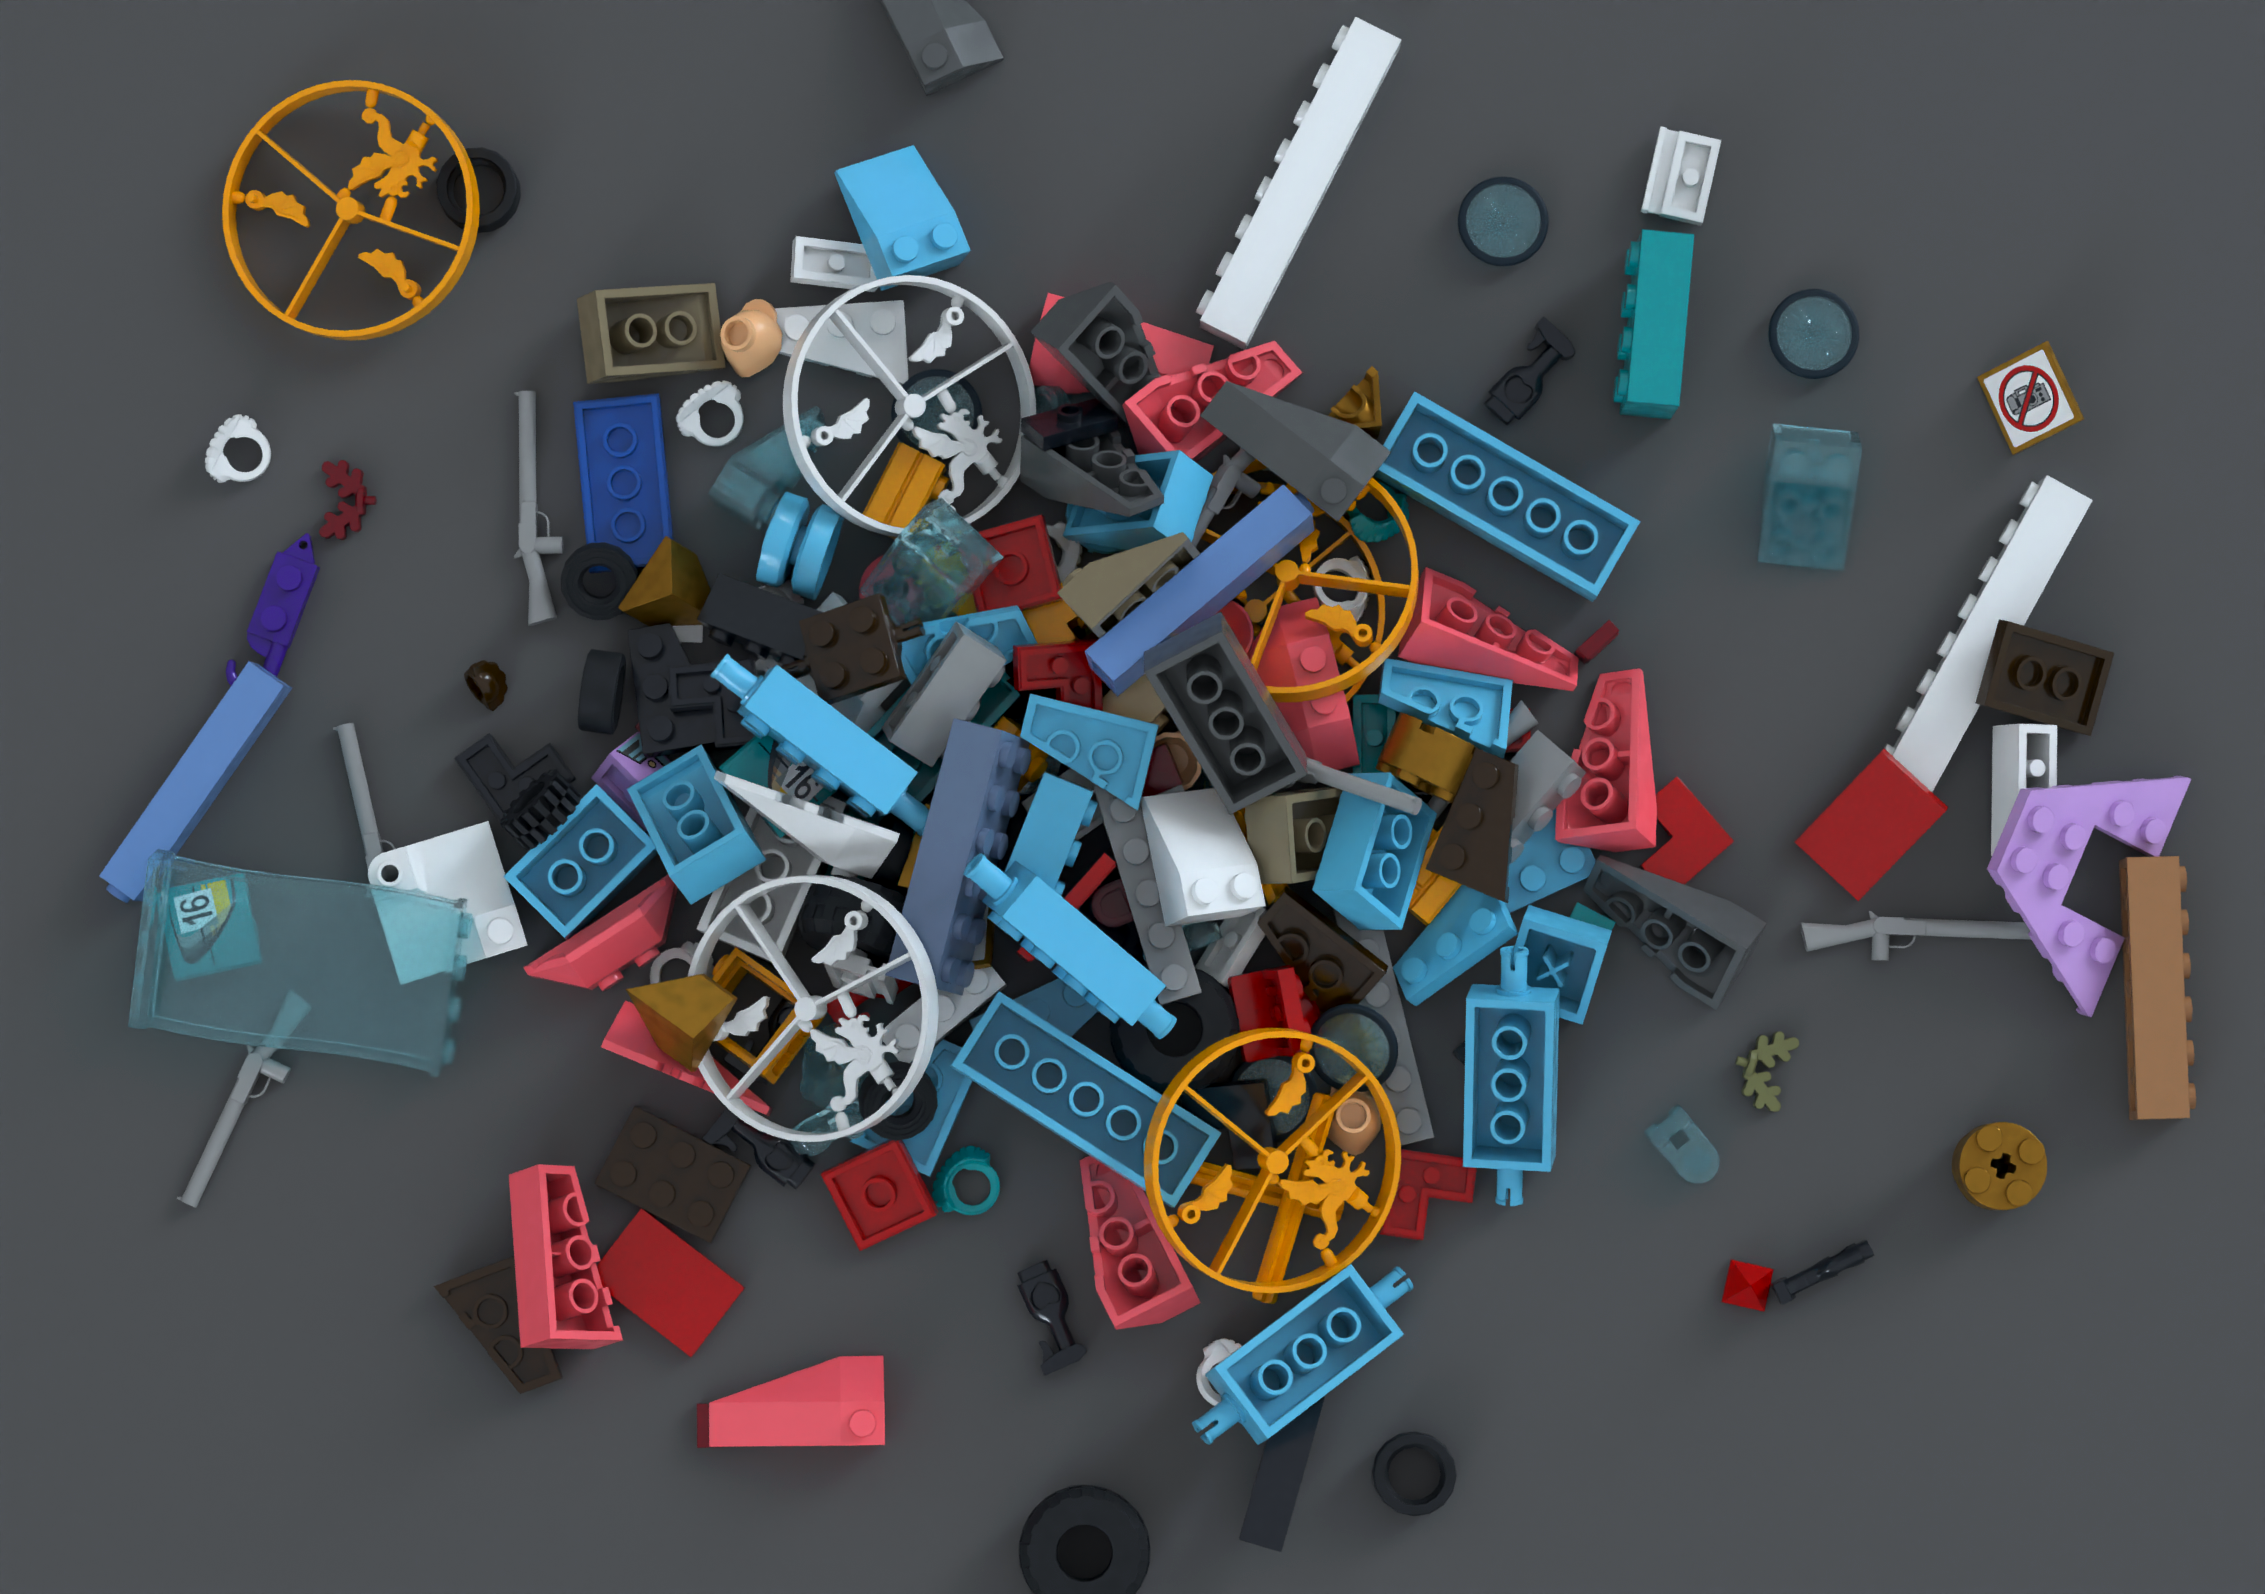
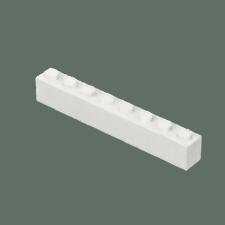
M1357 17L1354 18L1350 28L1342 25L1332 45V49L1338 51L1331 65L1322 64L1312 86L1318 88L1311 103L1304 100L1295 116L1293 124L1299 126L1293 140L1290 141L1285 138L1274 158V162L1280 165L1273 179L1265 176L1254 198L1260 202L1254 216L1245 214L1235 234V237L1241 241L1234 255L1229 252L1225 253L1215 274L1221 277L1215 292L1207 289L1196 310V313L1202 315L1199 328L1246 350L1400 49L1401 39Z
M2048 475L2040 480L2038 484L2031 481L2019 502L2020 505L2025 507L2018 521L2010 519L1998 541L2003 543L2004 547L1998 558L1995 559L1990 556L1982 568L1978 579L1984 583L1977 596L1969 594L1960 608L1957 616L1962 618L1963 621L1956 634L1949 631L1937 651V654L1943 658L1935 672L1928 669L1916 689L1922 696L1916 707L1913 709L1907 706L1900 717L1895 729L1900 731L1901 734L1894 747L1886 744L1884 747L1931 792H1933L1980 706L1975 702L1999 619L2024 626L2093 501Z

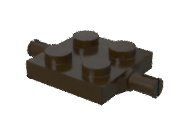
M877 593L800 620L799 624L805 643V658L783 664L781 668L795 679L810 675L815 682L818 696L831 705L906 679L901 660L902 642L924 636L925 629L921 628L924 625L920 618L896 625L889 615L885 596Z

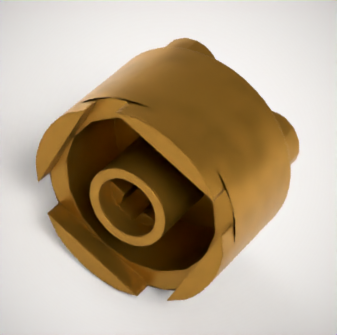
M1400 712L1381 751L1375 769L1381 772H1390L1397 779L1410 783V786L1424 793L1453 803L1476 747L1438 727H1432L1425 723L1422 724V720Z
M1996 1122L1973 1129L1959 1141L1952 1157V1173L1958 1188L1972 1204L1988 1210H2010L2028 1204L2039 1193L2047 1175V1158L2044 1145L2029 1130L2014 1123ZM2003 1156V1163L2008 1165L2007 1173H2000L1996 1177L1997 1169L1990 1167L1991 1161L2000 1159Z

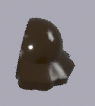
M482 660L472 664L464 673L466 684L480 703L484 704L487 709L494 711L504 702V695L508 689L505 683L506 674L499 669L498 664L495 662Z

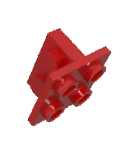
M1283 965L1228 978L1230 996L1235 1004L1234 1008L1237 1018H1239L1240 1031L1238 1033L1260 1028H1288L1311 1034V1028L1320 1016V1011L1314 1001L1311 1002L1303 991V984L1299 976L1295 974L1294 967ZM1323 1027L1320 1028L1318 1037L1324 1038ZM1279 1037L1246 1043L1240 1046L1242 1060L1244 1062H1254L1276 1056L1293 1057L1296 1053L1303 1052L1300 1049L1301 1039Z

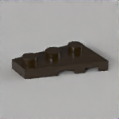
M514 1256L434 1286L520 1394L563 1378L553 1349L520 1347Z

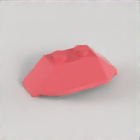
M1317 597L1280 607L1257 668V673L1265 686H1305L1323 682L1340 675L1327 627L1305 619V612L1311 609L1318 610L1320 607ZM1263 627L1253 642V648L1249 655L1250 661L1254 654ZM1344 690L1310 701L1275 702L1305 751L1307 758L1322 762V765L1336 770L1360 765Z
M666 875L523 967L527 975L534 978L590 990L598 986L602 992L611 988L624 979L621 971L636 962L640 968L661 955L658 947L666 943L678 887L669 875Z

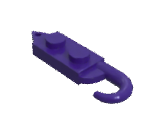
M308 533L303 535L284 552L277 551L247 629V640L250 647L258 654L266 657L263 668L276 677L286 652L292 644L320 567L315 565L311 536ZM303 542H307L308 544L307 548L301 549V544ZM233 659L227 662L226 677L230 686H232L237 678L235 672L236 662Z

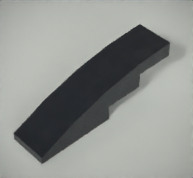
M1325 1396L1266 1440L1239 1540L1282 1552Z

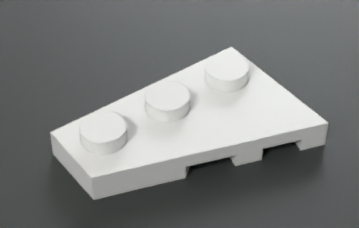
M904 301L849 303L839 307L838 310L902 386L909 379ZM826 305L775 308L777 323L782 331V346L779 354L791 357L803 331ZM828 318L816 333L804 360L856 372L858 375L870 378H878L840 330Z

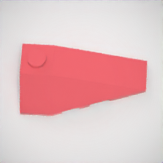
M1048 293L1041 319L1059 299L1065 297ZM1145 322L1141 323L1146 340L1151 342L1155 351L1153 358L1161 376L1167 374L1172 376L1188 371L1193 366L1210 363L1214 345ZM1035 337L1029 364L1034 386L1065 395L1090 392Z
M1271 341L1230 354L1228 358L1207 365L1202 363L1182 373L1172 376L1167 374L1155 378L1122 405L1138 454L1180 450L1197 463L1227 438L1226 435L1200 416L1226 381L1276 397L1300 377L1302 371L1276 341Z
M1425 567L1419 580L1417 602L1412 619L1399 643L1398 657L1411 663L1510 679L1516 684L1574 691L1578 680L1579 658L1536 629H1531L1527 632L1508 619L1511 613L1501 606H1498L1494 611L1473 596L1477 590L1466 583Z
M1640 668L1603 673L1599 675L1584 718L1586 728L1578 749L1574 748L1571 756L1587 773L1581 778L1582 782L1578 790L1571 797L1563 799L1556 807L1555 840L1559 843L1615 853L1656 847L1657 803L1644 674Z
M625 1000L601 1047L714 1093L708 1086L699 1068L695 1072H691L658 1048L635 1005ZM713 1057L722 1077L729 1087L733 1089L740 1079ZM748 1087L740 1096V1099L752 1110L770 1116L773 1108Z
M1091 1156L1081 1159L1080 1168L1085 1208L1088 1215L1089 1240L1095 1271V1287L1115 1329L1163 1323L1200 1304L1201 1302L1176 1252L1165 1238L1155 1220L1144 1190Z
M883 1355L839 1356L709 1402V1447L885 1445Z

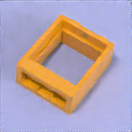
M736 947L730 955H724L713 969L712 980L730 993L734 991L746 973H749L795 1006L797 999L783 980ZM793 1008L757 1057L729 1037L713 1042L751 1068L796 1017L795 1010ZM824 1017L811 1020L813 1024L812 1029H816ZM799 1029L762 1071L760 1076L774 1085L811 1036L810 1032L806 1033Z

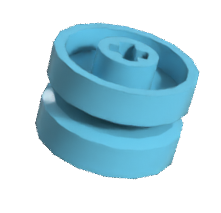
M785 492L764 537L756 581L778 588L785 583L793 565H795L791 579L793 593L816 600L829 571L842 530L844 517L840 516L828 505L822 504L813 513L807 527L810 510L808 498Z

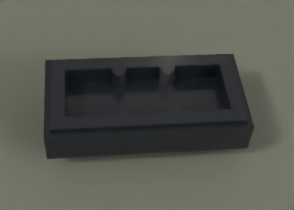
M1096 398L1076 404H1063L1057 409L1021 418V432L1043 451L1118 430V416Z

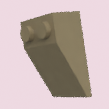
M715 283L594 290L577 298L587 384L633 381L726 368L724 351L721 346V326Z
M1181 532L1089 562L1083 569L1077 568L1064 579L1062 583L1063 588L1057 594L1100 639L1200 555V552L1190 539Z
M1335 787L1273 792L1245 807L1244 818L1247 828V842L1257 862L1261 884H1292L1315 880L1343 790Z

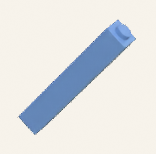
M1284 484L1085 650L1089 667L1118 697L1145 674V651L1214 616L1315 530L1312 515L1314 508L1300 492L1293 494Z
M248 661L99 875L109 883L106 887L109 893L125 903H128L130 899L145 901L290 693L292 687L259 664Z

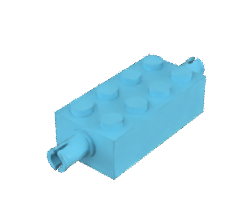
M726 654L710 676L742 699L740 701L742 705L737 712L744 717L740 722L743 727L760 739L768 735L779 744L775 750L794 765L804 762L814 770L810 777L830 792L838 788L849 797L846 805L863 818L867 819L868 816L877 818L888 815L891 812L915 830L919 836L923 835L929 809L907 792V786L918 773L916 770L777 664L770 668L764 676L760 675L757 678L734 661L730 655Z
M982 853L975 856L969 862L963 874L987 893L982 900L992 910L987 918L1017 942L1023 936L1024 939L1019 945L1049 969L1056 964L1057 966L1052 972L1082 997L1088 991L1089 993L1084 999L1096 1010L1105 1015L1114 1024L1122 1018L1133 1026L1138 1020L1154 1033V1036L1158 1039L1165 1037L1172 1030L1177 1018L1155 1001L1166 985L1037 875L1017 861L1004 873Z
M1505 946L1500 949V985L1472 984L1466 997L1463 1167L1497 1169L1495 1203L1506 1206L1509 1189L1510 1206H1518L1523 1203V1170L1551 1172L1556 1157L1560 988L1530 987L1527 985V956L1529 955V950L1522 946H1518L1515 953V964L1513 963L1514 946Z
M1350 1264L1205 1374L1220 1394L1222 1401L1192 1422L1197 1433L1213 1423L1214 1426L1201 1435L1200 1438L1210 1445L1217 1437L1237 1422L1244 1426L1257 1445L1277 1433L1404 1335L1386 1311V1308L1404 1294L1413 1290L1414 1287L1410 1278H1407L1394 1288L1393 1284L1406 1275L1400 1267L1396 1266L1390 1273L1369 1288L1352 1264Z

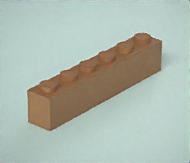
M2179 856L2126 857L2119 860L2121 927L2122 937L2125 938L2122 943L2129 1120L2190 1118V1110H2194L2196 1107V1089L2194 1083H2189L2188 1066H2193L2194 1045L2192 1040H2187L2186 1022L2192 1021L2193 1008L2191 997L2185 996L2184 979H2189L2191 973L2189 953H2183L2182 936L2188 935L2189 917L2187 910L2181 909V892H2186L2187 872L2185 866H2180Z

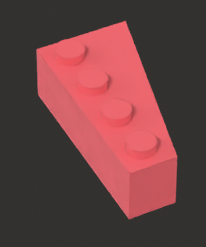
M537 1164L509 1174L520 1347L593 1350L623 1341L619 1325H613L608 1306L613 1304L609 1288H603L596 1262L601 1261L597 1244H592L585 1224L590 1220L575 1166Z

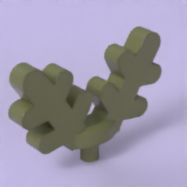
M1776 1031L1773 1033L1771 1044H1768V1037L1766 1035H1759L1756 1039L1755 1049L1749 1050L1747 1058L1737 1056L1735 1064L1744 1067L1742 1077L1746 1080L1741 1093L1747 1097L1751 1096L1753 1092L1756 1093L1753 1101L1754 1108L1762 1109L1766 1106L1771 1112H1778L1780 1110L1781 1104L1775 1097L1780 1094V1087L1775 1085L1767 1087L1764 1082L1771 1079V1073L1767 1071L1756 1073L1755 1068L1757 1061H1760L1766 1068H1773L1775 1060L1771 1056L1774 1055L1783 1062L1789 1061L1791 1055L1788 1051L1799 1046L1797 1038L1789 1037L1784 1039V1033Z

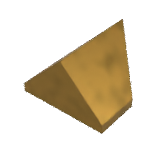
M1371 366L1366 371L1364 379L1357 386L1353 385L1347 394L1330 409L1332 412L1328 416L1357 425L1374 439L1379 437L1382 419L1378 371Z
M665 536L618 608L647 626L670 623L672 626L703 625L697 618L711 590L697 554Z
M705 974L626 989L658 1048L691 1072L697 1070L738 999Z

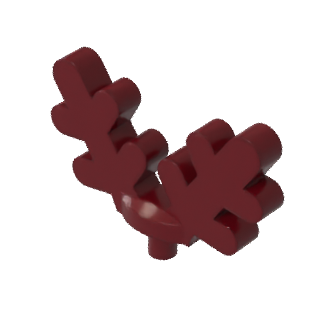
M340 460L337 466L326 461L322 464L323 472L330 476L325 481L326 485L330 488H335L342 484L344 487L338 490V495L343 499H347L354 494L356 495L354 506H350L345 502L338 503V509L343 512L339 516L331 512L325 513L324 519L328 523L320 528L319 534L325 539L335 535L339 540H345L347 537L346 527L350 525L352 531H361V516L366 515L367 505H376L377 500L376 496H367V487L362 485L364 475L362 470L355 468L351 476H349V463L345 460Z

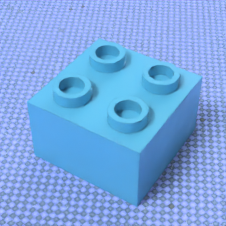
M1528 905L1515 943L1513 963L1515 964V953L1518 946L1528 948L1527 985L1530 987L1560 988L1559 1018L1583 1025L1612 930Z

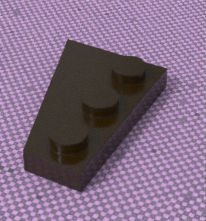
M1475 748L1472 760L1427 864V870L1508 903L1509 863L1512 860L1513 818H1515L1519 765Z
M1287 886L1259 916L1257 924L1286 965H1290V967H1294L1295 974L1299 976L1303 984V991L1311 1002L1314 1001L1322 1014L1338 1005L1359 1004L1387 973V964ZM1350 1013L1336 1015L1325 1023L1333 1033Z

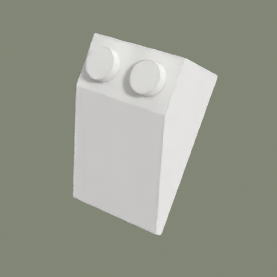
M1214 788L1141 798L1140 803L1165 927L1242 917L1266 906L1255 857L1234 814L1230 815Z

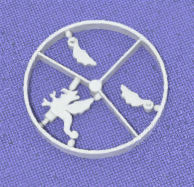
M914 275L886 277L853 288L831 301L811 320L800 336L788 363L783 389V417L789 446L796 464L814 492L836 513L853 524L872 532L894 537L917 538L949 532L968 525L989 512L1005 497L1020 475L1021 436L1025 435L1021 432V419L1014 455L1005 475L1001 476L995 468L998 462L987 450L988 443L999 444L1002 442V438L997 436L1000 432L999 429H995L990 436L985 437L983 431L985 426L989 424V421H984L983 415L977 417L978 427L972 429L969 426L970 421H964L963 415H969L970 412L967 409H960L958 413L954 412L956 404L947 387L1003 352H1006L1018 385L1021 418L1035 415L1036 398L1033 379L1023 350L1014 334L999 315L981 299L957 285L937 278ZM912 285L924 287L951 297L952 307L942 312L940 326L937 331L927 335L923 344L908 358L909 361L919 362L923 360L926 363H931L936 357L945 356L946 348L950 347L952 343L951 327L961 324L964 320V313L960 309L963 305L972 310L986 323L1002 346L922 396L919 394L908 395L838 308L858 294L881 286ZM828 318H830L897 400L895 403L897 417L838 495L827 485L817 471L807 448L811 445V441L816 446H825L830 444L833 438L851 439L853 434L861 433L862 424L869 420L867 410L870 407V400L864 398L853 409L838 416L836 424L817 427L813 429L810 437L802 436L798 415L800 373L810 344ZM937 395L945 411L951 413L950 415L941 413L939 417L943 423L940 422L936 426L937 429L951 434L956 441L951 440L946 434L932 433L920 427H914L911 419L919 417L925 412V401ZM901 427L906 431L912 430L914 437L919 440V448L927 450L931 458L939 456L942 459H947L954 456L949 463V477L952 482V490H943L937 496L938 501L942 505H947L944 508V514L948 522L947 525L930 529L894 527L861 514L845 502ZM974 463L983 475L989 473L994 481L998 480V486L983 503L959 519L956 509L950 504L954 502V498L959 497L963 492L964 471Z
M824 875L791 876L775 879L746 891L724 908L710 924L694 953L688 977L706 973L710 956L718 939L739 913L797 999L794 1006L796 1017L733 1089L729 1087L722 1077L709 1049L698 1066L701 1074L714 1094L732 1113L757 1130L775 1137L800 1142H820L847 1137L875 1126L898 1109L914 1091L928 1066L934 1049L939 1016L938 992L933 969L922 942L908 921L892 904L877 893L850 880ZM795 883H816L836 887L862 899V911H850L846 914L844 919L846 927L840 935H834L826 947L811 958L812 962L818 964L826 962L828 965L833 966L839 960H848L850 952L856 950L857 930H862L868 925V916L865 912H870L872 908L876 909L891 924L906 946L908 953L823 998L818 995L810 996L749 904L774 889ZM912 960L919 980L922 998L921 1033L912 1065L901 1085L897 1087L891 1079L894 1072L884 1059V1054L886 1052L898 1054L900 1048H897L896 1045L899 1040L895 1038L890 1044L882 1045L884 1035L889 1032V1029L883 1028L884 1023L876 1025L877 1034L871 1037L868 1033L869 1027L865 1028L863 1026V1021H870V1018L867 1015L855 1017L857 1009L849 992ZM763 996L749 1008L737 1012L734 1020L724 1021L713 1041L724 1040L728 1037L729 1033L738 1036H748L750 1031H758L760 1023L767 1019L766 1009L769 1006L770 998ZM836 999L839 1000L845 1015L851 1019L840 1018L838 1021L842 1027H837L835 1032L847 1038L852 1046H849L845 1039L831 1037L817 1029H812L813 1024L811 1020L824 1017L827 1012V1004ZM799 1029L806 1033L810 1032L811 1039L816 1042V1051L824 1054L827 1062L835 1061L838 1065L851 1062L844 1070L843 1075L846 1090L845 1097L841 1095L835 1096L830 1101L831 1108L838 1112L835 1116L837 1132L810 1133L783 1127L759 1115L740 1099V1096ZM869 1071L878 1085L884 1083L887 1089L892 1091V1097L874 1114L850 1127L847 1115L841 1111L845 1110L847 1105L852 1104L858 1097L859 1078Z

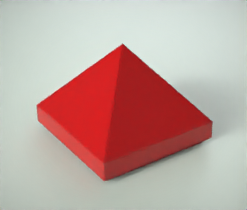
M1730 1259L1721 1302L1765 1312L1774 1269Z

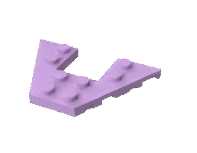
M2188 777L2142 778L2123 782L2106 781L2087 785L2022 788L2019 791L1987 870L1995 883L2004 889L2005 899L2012 910L2021 915L2030 930L2028 933L2029 937L2042 957L2048 959L2052 964V973L2057 981L2064 983L2078 1006L2076 1011L2080 1015L2092 1017L2125 939L2119 934L2061 905L2093 828L2146 856L2158 857L2191 779Z

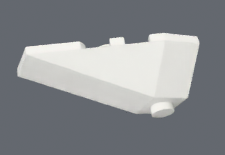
M716 771L714 776L716 781L818 860L833 866L831 875L855 878L860 875L872 879L898 841L900 833L720 771Z

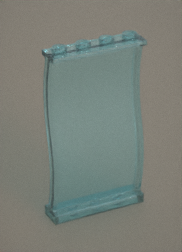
M157 849L148 858L128 1027L144 1030L152 1027L216 1041L358 1057L430 1072V1076L439 1077L446 1064L452 1065L456 1050V1039L450 1038L451 1023H458L462 998L455 997L457 981L464 980L467 967V956L461 955L462 939H469L472 928L473 914L466 913L468 899L459 898L458 900L386 886L242 869L176 856L173 851Z

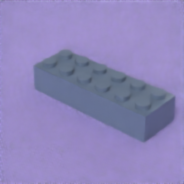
M956 718L953 719L902 915L914 929L925 948L933 969L937 989L963 996L964 988L970 985L974 975L972 958L975 947L981 943L985 934L986 922L983 917L986 905L982 900L987 895L984 890L963 873L969 862L980 853L984 854L995 866L1005 856L1008 848V835L1006 831L1010 817L1016 814L1019 806L1020 794L1017 792L1021 774L1024 775L1029 768L1031 751L1028 749L1030 743L1023 738L1000 729ZM897 932L889 962L908 953ZM912 960L885 974V976L919 984Z

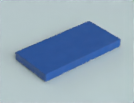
M660 394L575 401L573 405L586 545L589 543L606 542L618 546L631 557L637 569H644L665 536L674 540ZM595 566L589 569L590 574L612 572L603 566Z

